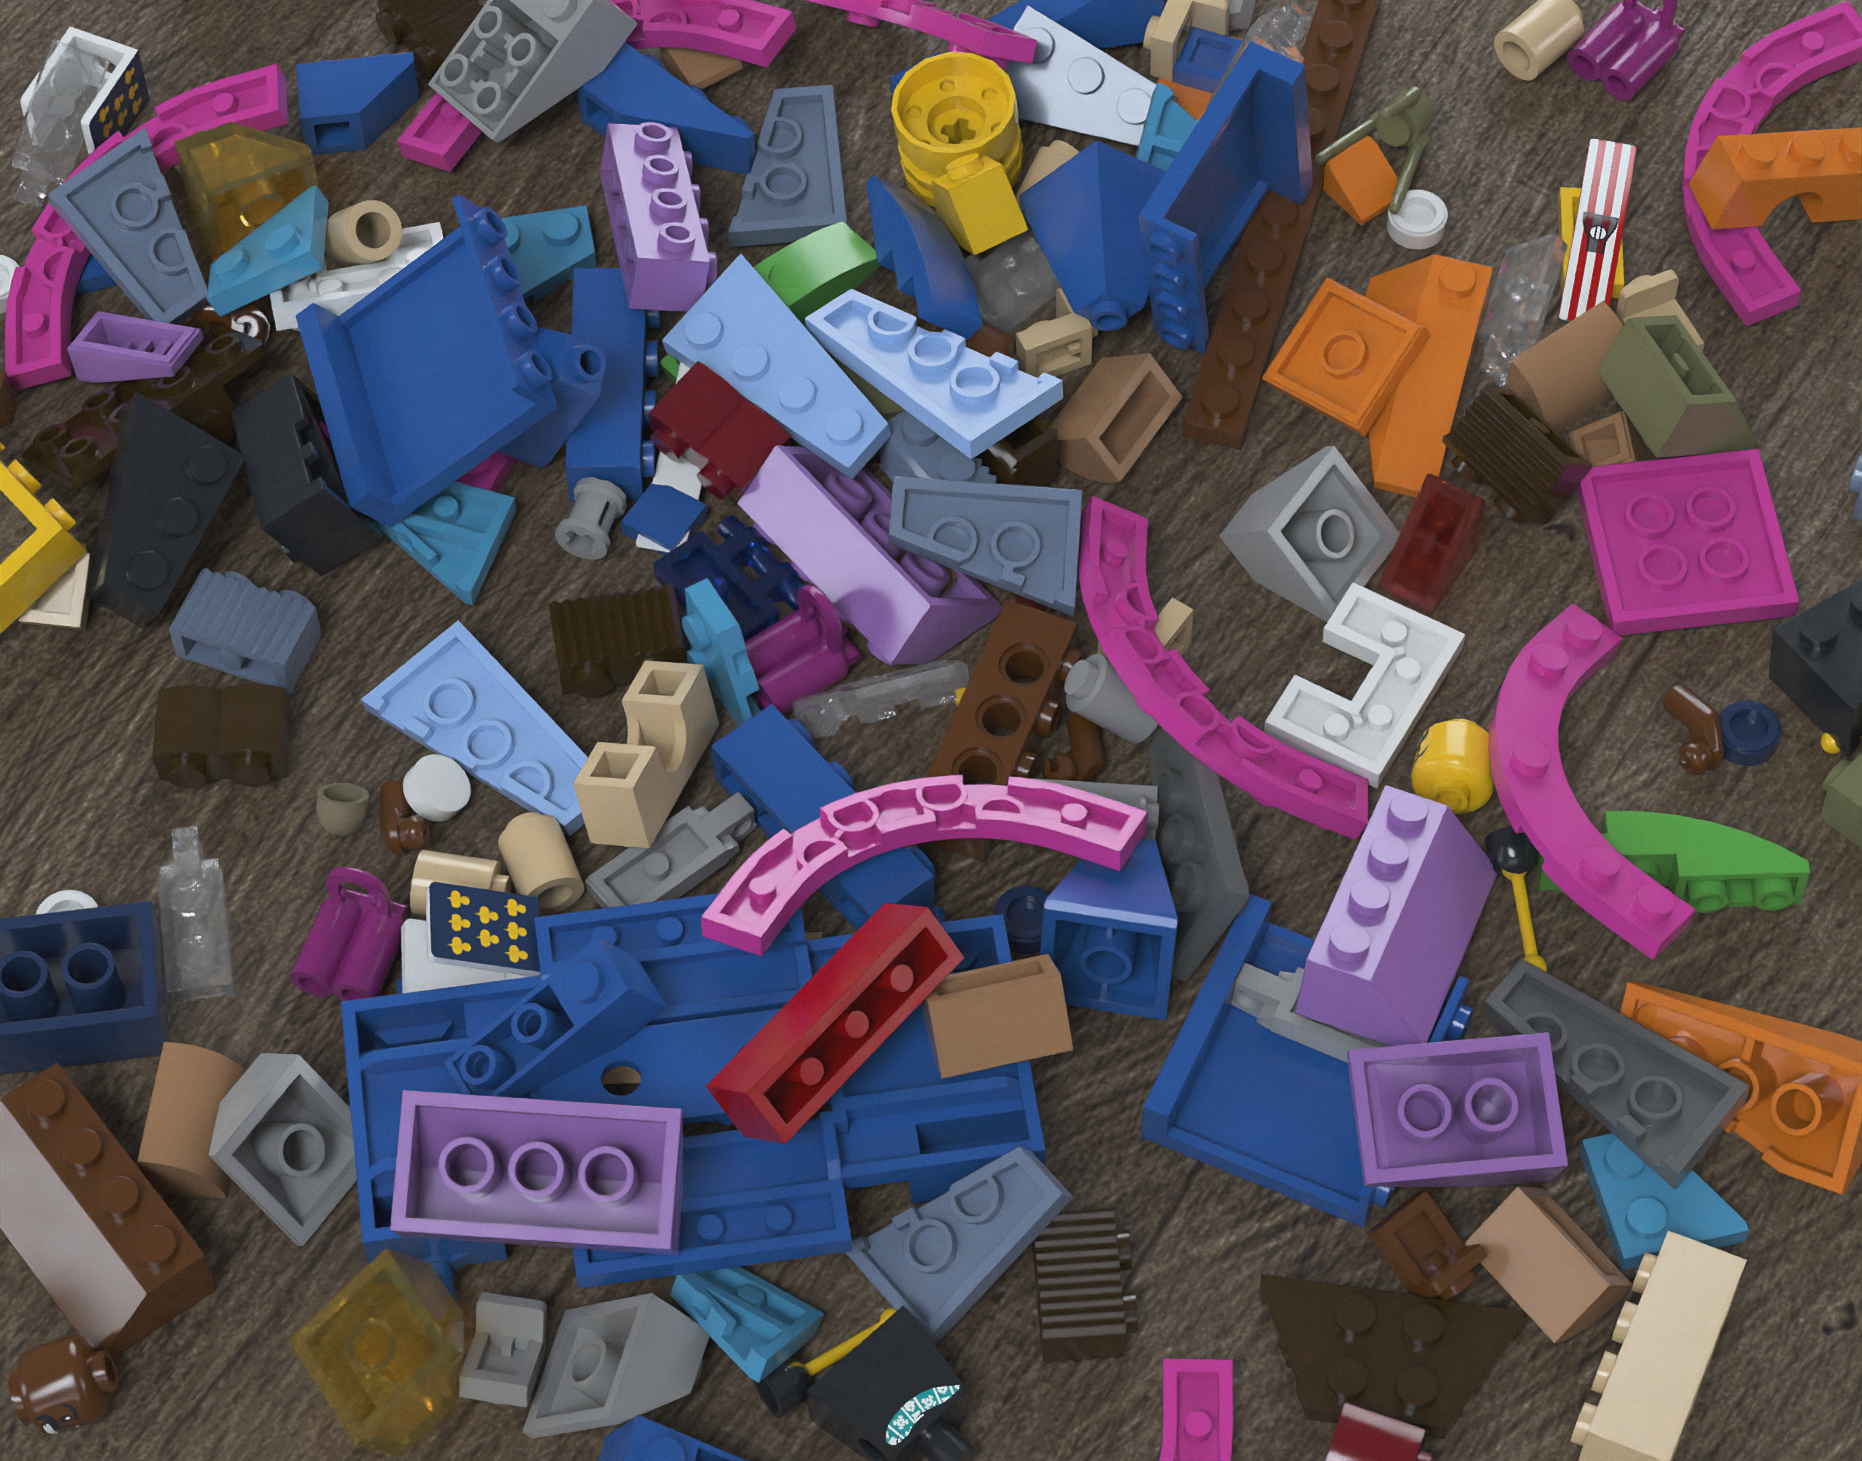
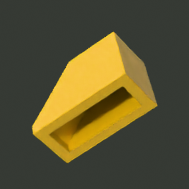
M978 153L962 156L945 167L946 174L932 180L936 213L942 218L956 243L973 255H977L1028 230L1001 163L986 155L980 157Z

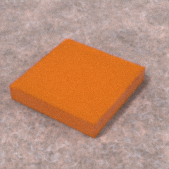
M1327 277L1262 379L1269 387L1365 437L1428 340L1430 334L1423 326Z

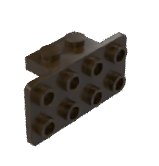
M200 322L190 327L201 329L204 339L175 376L125 380L113 389H106L93 394L83 403L82 410L64 423L51 425L39 432L33 439V445L23 452L22 458L29 468L70 488H77L86 484L114 462L120 431L118 424L121 408L137 392L233 448L236 446L235 439L237 434L231 412L235 410V407L223 385L263 358L267 351L261 340L219 323Z

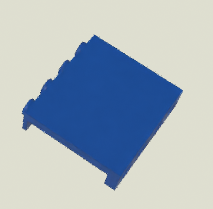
M1254 41L1249 42L1138 215L1154 330L1157 331L1162 340L1172 347L1180 350H1187L1190 347L1204 355L1210 339L1204 291L1263 198L1271 190L1302 205L1313 188L1305 65Z
M460 194L452 198L460 227L351 308L337 316L313 302L296 315L349 507L388 527L395 525L558 408L550 383L553 379V373L549 364L541 355L535 336L538 329L537 323L525 305L520 289L522 276L517 266L511 260L505 238L508 235L506 226L494 210L489 207L481 208Z
M1249 893L1250 897L1246 907L1240 915L1236 916L1146 1099L1142 1113L1141 1137L1364 1228L1374 1205L1386 1209L1395 1187H1364L1348 1063L1271 1032L1270 1029L1257 1023L1256 1017L1231 1005L1235 987L1234 983L1244 963L1278 976L1280 971L1295 974L1298 967L1305 969L1306 959L1315 942L1311 938L1270 923L1272 902ZM1459 976L1452 993H1449L1428 1043L1463 1040L1474 1008L1464 1005L1469 979Z

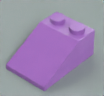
M1549 1032L1347 1051L1364 1187H1489L1552 1181L1568 1166Z

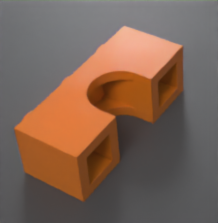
M1862 127L1717 136L1688 185L1712 229L1763 226L1772 210L1781 202L1794 195L1798 196L1812 223L1862 219Z

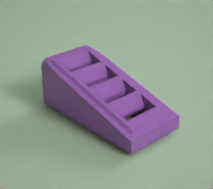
M97 311L67 350L78 381L101 383L173 377L204 338L201 329Z

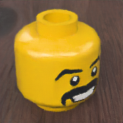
M1452 719L1436 723L1425 730L1417 745L1411 772L1412 788L1417 796L1448 805L1454 814L1459 815L1474 812L1486 805L1495 787L1489 759V733L1475 722L1466 719Z

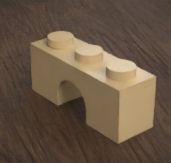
M645 661L622 699L628 726L627 744L597 742L573 783L591 843L650 848L719 726L704 665Z

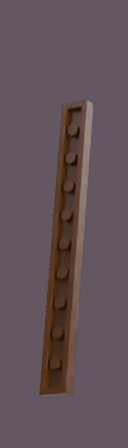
M1318 0L1299 63L1305 65L1313 188L1302 205L1269 190L1246 225L1183 420V437L1234 449H1242L1262 385V377L1267 369L1323 189L1326 163L1318 165L1314 159L1318 153L1339 138L1382 0Z

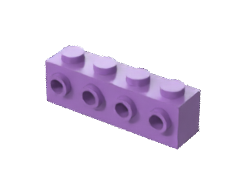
M645 122L640 125L608 123L600 177L629 309L688 312L705 293V288L712 286L717 276L715 252L707 251L709 237L707 218H699L700 187L698 184H691V152L683 151L678 127H666L655 122Z

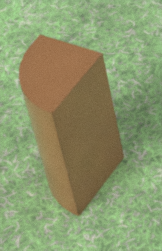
M1603 300L1510 361L1506 388L1514 391L1552 429L1558 433L1614 397L1597 370L1623 328L1621 321Z
M1150 353L1106 357L1099 360L1050 425V429L1058 430L1057 462L1070 471L1093 481L1102 483L1121 482L1183 398Z
M1048 954L947 975L921 1002L928 1038L941 1079L1074 1050L1061 974Z
M174 1042L163 1043L137 1160L140 1171L157 1192L227 1199L231 1178L209 1156V1150L219 1103L246 1072L234 1060L203 1047Z
M1517 1186L1464 1243L1465 1246L1480 1243L1488 1254L1480 1263L1554 1343L1565 1341L1589 1327L1609 1311L1633 1286L1543 1188Z

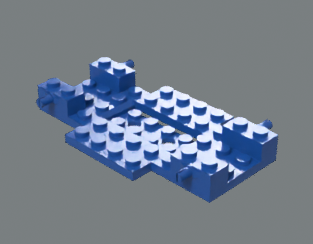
M719 893L534 917L541 975L409 993H402V978L396 981L398 994L341 1001L362 1242L371 1277L411 1272L425 1274L428 1296L427 1307L433 1311H441L439 1286H442L445 1309L449 1310L457 1305L453 1270H457L464 1265L507 1260L506 1244L402 1237L390 1231L403 1090L462 1094L444 1061L595 938L598 937L635 955L667 1008L616 1049L518 1098L677 1108L683 1110V1125L707 1121L731 1125L734 1123L705 1086L854 934L806 940L800 906L761 957L702 936L701 917ZM933 907L935 918L965 957L948 975L1012 962L1003 914L946 922L945 910L941 907ZM920 1004L822 1105H830L831 1111L819 1112V1119L808 1120L786 1144L744 1137L739 1130L683 1137V1195L678 1255L573 1248L578 1289L852 1251L844 1189L907 1181L911 1204L931 1202L950 1191V1185L1019 1146L1031 1150L1045 1165V1145L1030 1061H1021L941 1079L932 1053ZM628 1066L640 1074L641 1083L631 1094L624 1096L613 1095L602 1085V1080L606 1073L612 1068Z

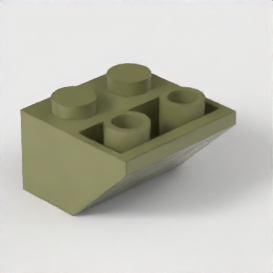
M1676 315L1627 319L1597 372L1655 457L1701 455L1752 449L1756 440L1738 402Z

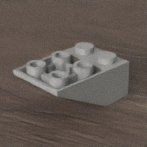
M488 0L428 85L489 138L499 143L603 72L638 23L610 0Z

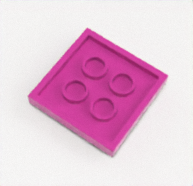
M1759 449L1594 466L1575 488L1608 627L1616 634L1628 635L1796 616L1800 602Z

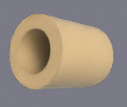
M1537 0L1496 35L1494 47L1499 60L1510 73L1519 79L1526 81L1535 79L1584 36L1582 12L1572 0Z
M377 200L362 201L340 210L327 220L325 252L334 263L344 268L385 259L393 254L400 244L402 238L400 219L389 205Z
M528 812L513 818L498 839V846L517 894L539 897L540 916L551 915L570 907L582 896L584 884L559 821L553 816L541 815L537 812Z
M421 850L416 860L412 877L410 908L412 914L426 916V889L432 882L511 893L512 879L511 876L502 875L500 861Z

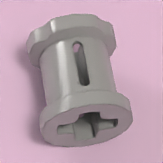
M586 477L576 483L574 488V506L568 519H564L558 524L555 538L557 543L572 555L582 559L597 560L606 556L611 543L608 534L615 518L622 516L626 510V494L618 486L607 480Z

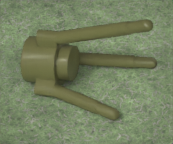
M1412 86L1410 89L1401 90L1380 111L1373 113L1367 121L1318 153L1314 161L1316 164L1322 165L1372 132H1378L1380 138L1388 145L1408 146L1409 151L1389 204L1390 213L1397 214L1405 200L1421 154L1431 142L1425 130L1432 123L1434 116L1433 107L1418 87Z

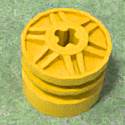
M947 52L926 58L904 74L894 89L891 113L895 134L898 139L901 167L908 188L915 195L921 197L928 205L935 207L932 180L946 174L945 167L950 162L973 153H978L980 157L986 155L1001 163L1011 188H1013L1022 174L1024 149L1021 141V130L1018 125L1019 114L1016 94L1009 75L992 60L974 53Z

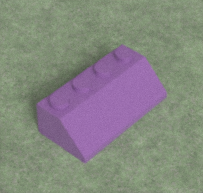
M776 445L737 504L754 520V530L768 542L778 545L792 560L790 563L792 570L803 580L816 585L830 600L839 618L854 625L868 640V649L875 657L894 666L898 664H929L998 616L1003 606L974 577L954 570L959 576L956 583L942 598H939V594L950 579L948 572L941 564L911 552L906 553L900 564L896 562L905 550L889 544L892 493L865 466L853 479H850L805 447Z
M1385 785L1306 959L1295 1011L1296 1014L1390 1046L1428 1043L1498 875L1493 870V864L1490 863L1487 855L1448 805Z
M403 1090L390 1231L402 1237L678 1255L683 1195L682 1109Z

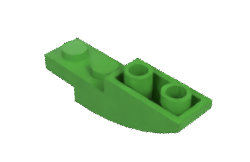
M841 221L798 239L753 268L803 326L806 327L805 318L848 290H854L881 265L878 264L876 250ZM667 354L659 364L664 374L676 384L680 361Z
M1605 811L1600 834L1622 856L1662 886H1668L1669 891L1695 908L1696 912L1709 913L1721 910L1724 907L1756 906L1762 910L1774 911L1786 908L1789 905L1801 904L1810 874L1809 861L1775 843L1735 828L1680 815L1644 811ZM1539 853L1536 865L1538 890H1558L1565 893L1541 868L1545 859Z

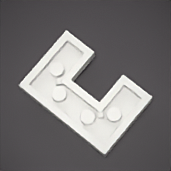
M440 222L403 228L398 248L384 261L327 271L324 256L323 269L270 293L276 330L293 329L300 331L296 315L313 302L340 316L441 241L443 234Z
M1352 583L1325 625L1322 642L1373 665L1372 669L1352 701L1294 675L1266 719L1264 733L1311 757L1367 778L1368 785L1378 789L1462 651L1465 634L1358 584Z

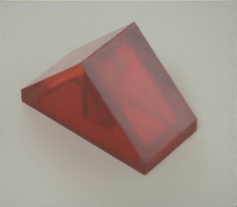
M1431 473L1427 474L1377 587L1430 614L1435 613L1478 550L1485 500Z

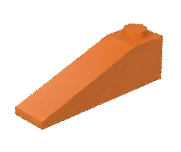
M1433 254L1370 278L1365 297L1423 326L1430 334L1428 340L1367 433L1373 488L1434 501L1448 447L1442 442L1443 436L1450 432L1451 426L1456 422L1487 311L1493 267Z
M1634 980L1627 983L1620 1014L1749 1085L1747 1101L1724 1129L1727 1133L1733 1131L1763 1154L1762 1160L1780 1173L1841 1195L1847 1192L1862 1163V1041L1835 1032Z

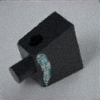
M904 1306L898 1309L807 1390L809 1418L818 1427L868 1461H921L924 1457L928 1461H972L977 1453V1449L956 1429L968 1416V1392L914 1316Z

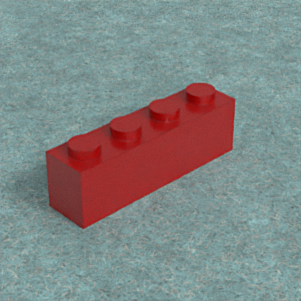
M884 903L705 1087L744 1137L786 1144L965 957L928 907Z

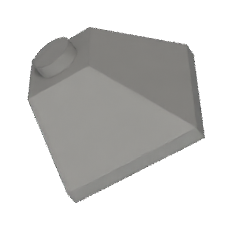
M1326 446L1254 492L1219 535L1255 582L1326 622L1331 618L1351 584L1355 583L1364 587L1403 537L1335 446Z
M261 1053L219 1103L209 1156L297 1246H304L357 1181L351 1110L299 1054Z
M653 1293L565 1310L522 1433L533 1439L617 1425L690 1394L693 1384L701 1374L703 1368L702 1357L710 1336L697 1322Z

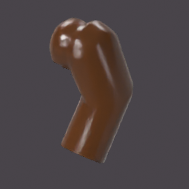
M254 301L221 317L210 303L192 315L194 323L216 322L257 338L263 344L269 337V321Z
M1675 685L1666 693L1663 706L1664 709L1689 729L1691 741L1682 744L1678 751L1681 755L1679 758L1680 764L1686 772L1692 775H1700L1706 769L1714 771L1720 765L1725 755L1720 715L1686 685Z
M1073 713L1066 719L1071 750L1066 754H1057L1058 761L1056 763L1050 758L1047 759L1043 766L1044 779L1090 782L1105 765L1099 726Z
M401 780L387 781L381 786L379 829L383 840L392 853L407 855L411 849H424L429 843L430 834L428 823L424 821V818L420 815H412L413 809L404 796L403 781Z

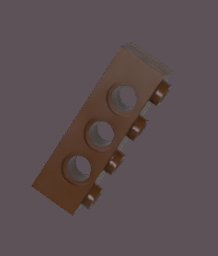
M1006 599L925 778L962 775L964 785L971 781L983 780L991 785L1008 786L1009 776L1034 778L1039 761V755L1034 753L1041 736L1050 738L1053 735L1062 709V702L1057 701L1065 684L1066 677L1078 661L1084 660L1085 651L1077 648V622ZM1022 676L1037 679V681L1030 684H1019L1013 680ZM997 728H1008L1014 731L1011 735L1003 737L994 736L989 732ZM957 838L924 843L985 863L994 842L1004 844L1006 840Z

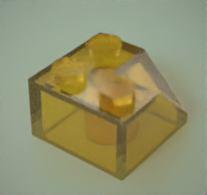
M229 122L211 129L198 131L191 136L174 141L190 214L212 262H215L220 256L228 252L308 188L317 185L319 188L312 152L307 144L296 140H290Z
M385 1248L294 1334L288 1342L355 1444L401 1457L450 1411L464 1354L463 1312L429 1263Z

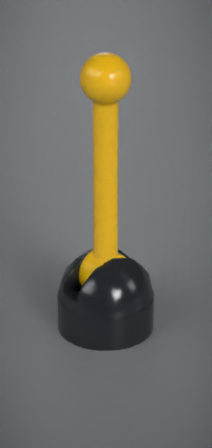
M1512 826L1495 830L1485 838L1487 857L1490 863L1493 864V870L1499 876L1512 881L1525 954L1523 960L1546 972V962L1537 952L1524 879L1534 869L1538 861L1539 851L1531 843L1525 832L1516 834Z
M893 1307L884 1310L879 1322L804 1365L798 1360L789 1357L759 1383L753 1380L755 1388L767 1409L776 1418L780 1419L799 1408L808 1399L807 1390L811 1387V1376L844 1358L891 1317L896 1310Z

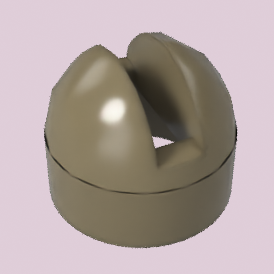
M332 783L318 789L317 817L322 827L330 834L340 837L353 835L363 827L368 814L369 793L365 788L350 783Z

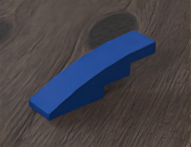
M872 175L866 182L878 264L896 272L898 291L916 298L919 318L969 340L983 323L974 284L958 244L942 218L921 197Z

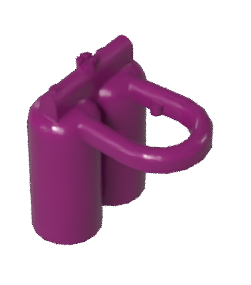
M1623 0L1614 4L1568 52L1567 60L1571 69L1579 77L1587 81H1596L1600 78L1604 88L1616 99L1621 101L1633 99L1676 53L1679 47V40L1683 37L1686 29L1673 22L1677 10V0H1663V8L1657 7L1654 11L1638 2V0Z
M806 585L798 590L799 610L792 612L745 641L747 656L760 689L754 692L763 710L773 704L782 715L787 714L843 679L847 675L849 667L858 662L862 657L861 653L845 636L848 634V631L844 624L841 623L830 600L819 588L813 585Z
M337 867L327 876L326 888L329 898L325 899L320 905L290 974V981L303 992L318 997H328L332 993L341 1001L379 997L401 946V926L405 922L404 919L408 912V905L391 901L386 885L369 872L353 867ZM349 882L360 885L367 889L368 893L365 894L347 889L346 886H342V883Z

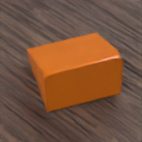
M1366 136L1326 163L1323 190L1360 226H1363L1389 208L1398 177L1378 144L1370 136Z

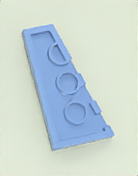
M742 254L731 263L662 340L664 348L669 355L688 368H691L699 361L727 381L744 399L760 408L778 423L793 440L850 479H853L891 436L888 422Z
M853 289L848 290L805 318L806 329L824 350L970 459H973L1063 399V380L1045 372L1039 378L1018 370L1017 360L999 352H995L991 358L966 347L964 337L945 329L942 332H930L917 326L915 316Z
M459 620L360 699L368 712L434 753L452 759L465 772L530 812L555 817L565 834L571 836L585 824L573 783L588 757Z

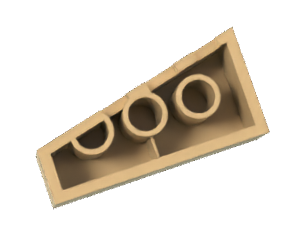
M1671 1231L1667 1232L1658 1256L1645 1252L1632 1286V1291L1642 1294L1638 1305L1625 1301L1612 1336V1340L1621 1343L1622 1347L1618 1355L1605 1351L1591 1388L1592 1391L1602 1394L1598 1406L1587 1402L1584 1403L1570 1442L1583 1446L1578 1461H1673L1682 1433H1684L1700 1386L1731 1308L1747 1261L1746 1259Z

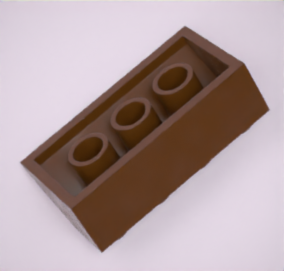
M58 1062L0 1099V1231L78 1335L87 1338L96 1348L97 1352L107 1350L112 1359H115L216 1291V1286L203 1251Z

